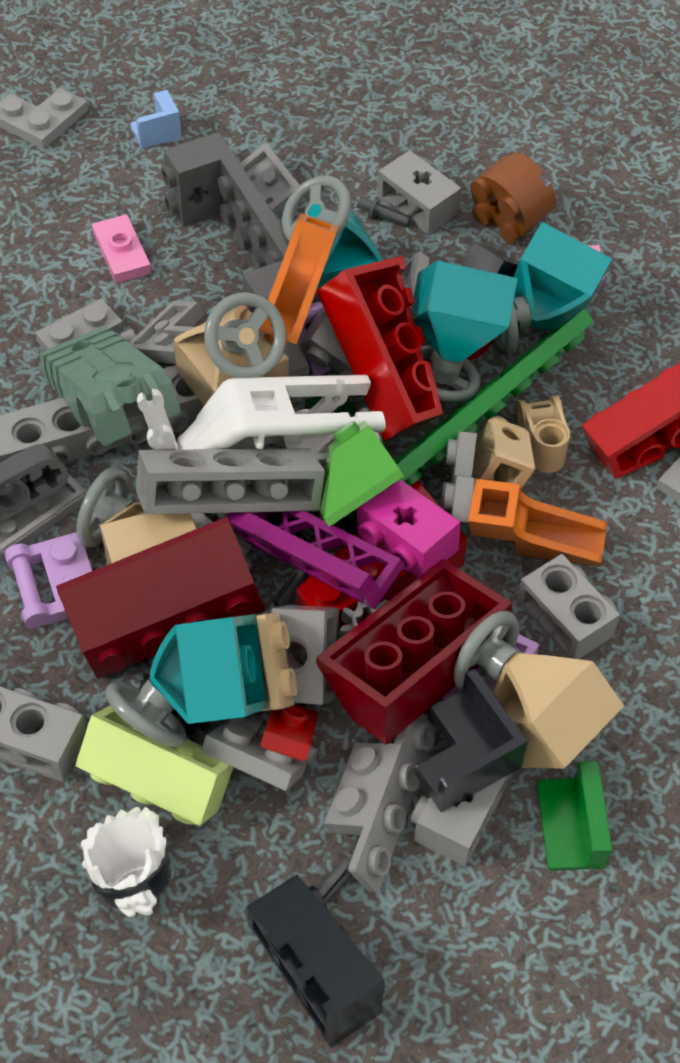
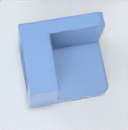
M167 90L154 93L156 113L139 117L136 121L130 123L131 130L141 149L181 138L179 111Z

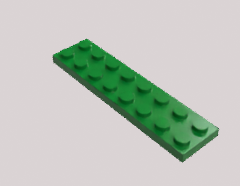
M583 309L542 337L484 385L473 398L465 401L394 461L404 474L401 480L409 486L423 476L422 471L430 465L431 467L446 457L448 440H456L457 431L474 433L479 429L478 424L485 419L491 418L507 405L506 401L512 396H517L534 382L532 379L555 365L560 360L559 356L565 351L567 353L586 338L582 331L594 322L586 310ZM357 509L337 521V523L343 526L353 520L357 524Z

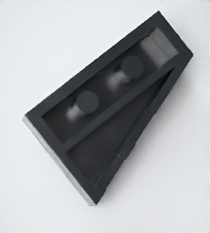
M297 874L246 906L249 926L330 1048L382 1013L383 995L385 993L384 978L355 945L347 931L331 916L323 897L313 885L307 887Z

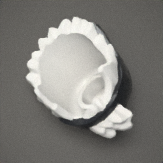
M135 807L128 813L120 809L116 817L108 815L105 818L104 824L96 823L94 827L87 830V839L81 841L84 853L82 866L90 875L95 892L108 905L118 908L128 917H135L136 912L142 915H151L153 913V906L157 904V899L166 889L171 877L170 858L164 829L159 824V815L146 807L142 811L139 807Z

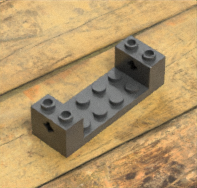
M216 132L164 149L165 166L161 167V174L168 189V194L164 195V202L170 216L176 215L182 226L185 227L221 215L226 226L232 225L235 230L236 241L240 249H247L250 253L254 270L242 274L243 292L254 293L268 300L289 241L284 235L281 224L220 133ZM315 292L312 304L318 301L317 292ZM246 306L251 313L255 309L253 306ZM312 322L306 324V330Z

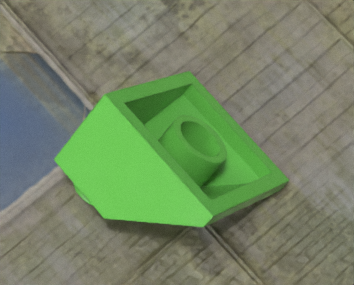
M352 421L333 434L336 440L328 447L324 467L320 512L329 527L404 477V474L366 421L359 425Z

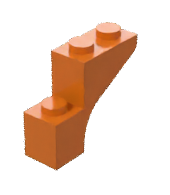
M300 213L297 218L285 256L268 297V300L278 309L284 320L286 345L289 342L297 344L339 227ZM267 317L258 331L264 332V337L273 342V328Z
M475 478L468 520L471 535L514 541L515 551L518 555L552 560L563 554L571 563L601 567L607 522L536 501L521 491L520 484Z

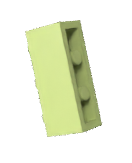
M111 706L91 715L75 764L76 767L90 773V777L93 780L102 784L120 787L130 792L131 797L136 801L149 805L155 804L171 812L176 820L198 826L218 812L234 768L202 753L203 746L189 739H186L185 743L179 747H169L150 739L128 724Z

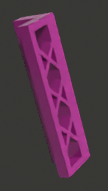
M304 510L279 511L283 517V525L275 526L265 521L270 512H232L226 515L232 529L241 540L372 609L376 608L405 566L400 558L334 525L329 527L324 520ZM311 527L315 529L316 541L308 543L294 536L293 533ZM344 544L349 548L350 558L341 560L327 553L326 550ZM375 562L386 565L376 581L373 580L370 574L361 570L360 567Z

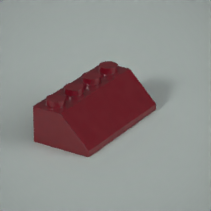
M228 517L214 521L56 586L80 648L97 679L156 656L161 643L174 625L253 615L265 611Z
M442 559L316 657V664L351 720L387 745L456 686L454 682V667L465 641L473 630L493 613L498 611H509L512 613V602ZM476 664L474 666L469 667L468 671L472 669L476 670L479 667V665Z

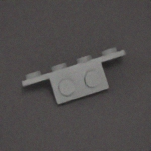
M265 142L240 164L282 226V222L278 217L283 214L287 200L300 185Z
M424 713L397 735L394 744L355 742L324 822L325 826L333 833L360 835L348 870L370 893H379L384 877L390 870L395 846L400 833L405 827L406 815L414 793L420 785V781L415 775L416 765L427 759L429 751L435 742L436 729Z

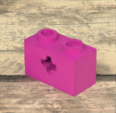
M401 479L357 508V532L362 540L400 558L405 565L402 570L410 571L418 578L440 560H448L459 550L460 521Z

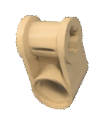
M553 395L549 397V400L526 403L524 399L517 400L515 403L516 424L529 432L535 468L545 473L559 471L566 462L570 441V430L564 417L559 396Z

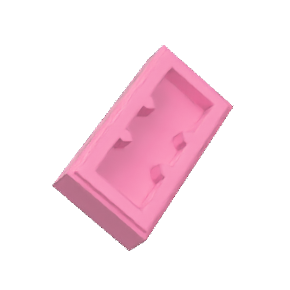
M127 214L92 224L94 237L115 284L152 274L150 262Z

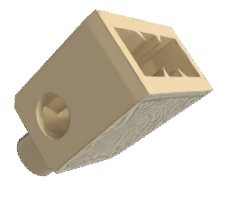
M493 416L485 421L484 427L476 438L472 477L520 484L521 489L535 470L529 432L525 428L509 423L503 417Z

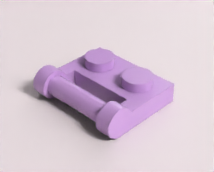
M77 532L29 546L19 543L8 547L4 555L8 567L14 570L24 604L22 617L25 626L33 629L67 619L68 616L56 586L92 571L85 547L79 542ZM43 562L55 602L49 604L41 602L30 565Z

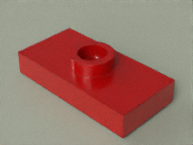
M296 704L284 709L271 710L260 746L300 761H306L313 739L318 712Z

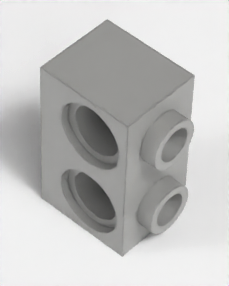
M560 554L521 579L517 602L568 658L580 659L614 636L620 617L614 603L607 596L601 595L589 583L584 571L579 566L572 565L563 554ZM551 589H556L563 593H557L552 591ZM579 620H587L592 624H585Z

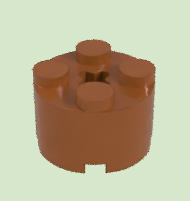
M512 152L509 156L506 154L471 183V194L475 204L472 208V214L484 226L489 223L493 224L499 229L501 237L509 244H513L555 209L556 196L551 183L547 187L544 185L540 178L544 172L538 164L522 153Z

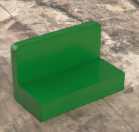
M598 761L579 762L574 778L539 780L536 787L547 868L550 871L605 869L612 852V845Z

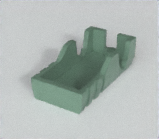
M107 326L40 352L41 369L46 383L52 386L56 392L58 391L62 398L64 397L74 417L83 427L91 424L97 440L103 446L132 434L123 405L136 402L141 392L146 396L147 401L153 400L152 389L159 390L164 398V407L168 418L182 413L172 381L163 368L130 343L124 341L122 337L111 331Z

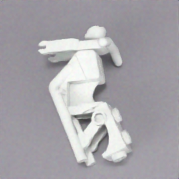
M368 375L227 379L217 388L197 415L196 420L178 437L177 443L164 407L162 393L157 389H152L153 400L147 401L143 392L137 397L138 408L143 412L149 429L146 434L147 441L153 450L256 448L261 450L264 448V445L277 444L283 447V449L311 448L324 469L328 447L336 440L333 434L346 424L355 421L359 425L366 421L381 443L382 435L380 432L385 430V418L382 411L369 412L368 407H365L356 412L353 417H350L348 412L332 413L338 406L343 405L347 401L348 396L367 395L371 385ZM322 396V399L311 409H302L294 412L289 398ZM191 513L196 529L212 523L205 513Z

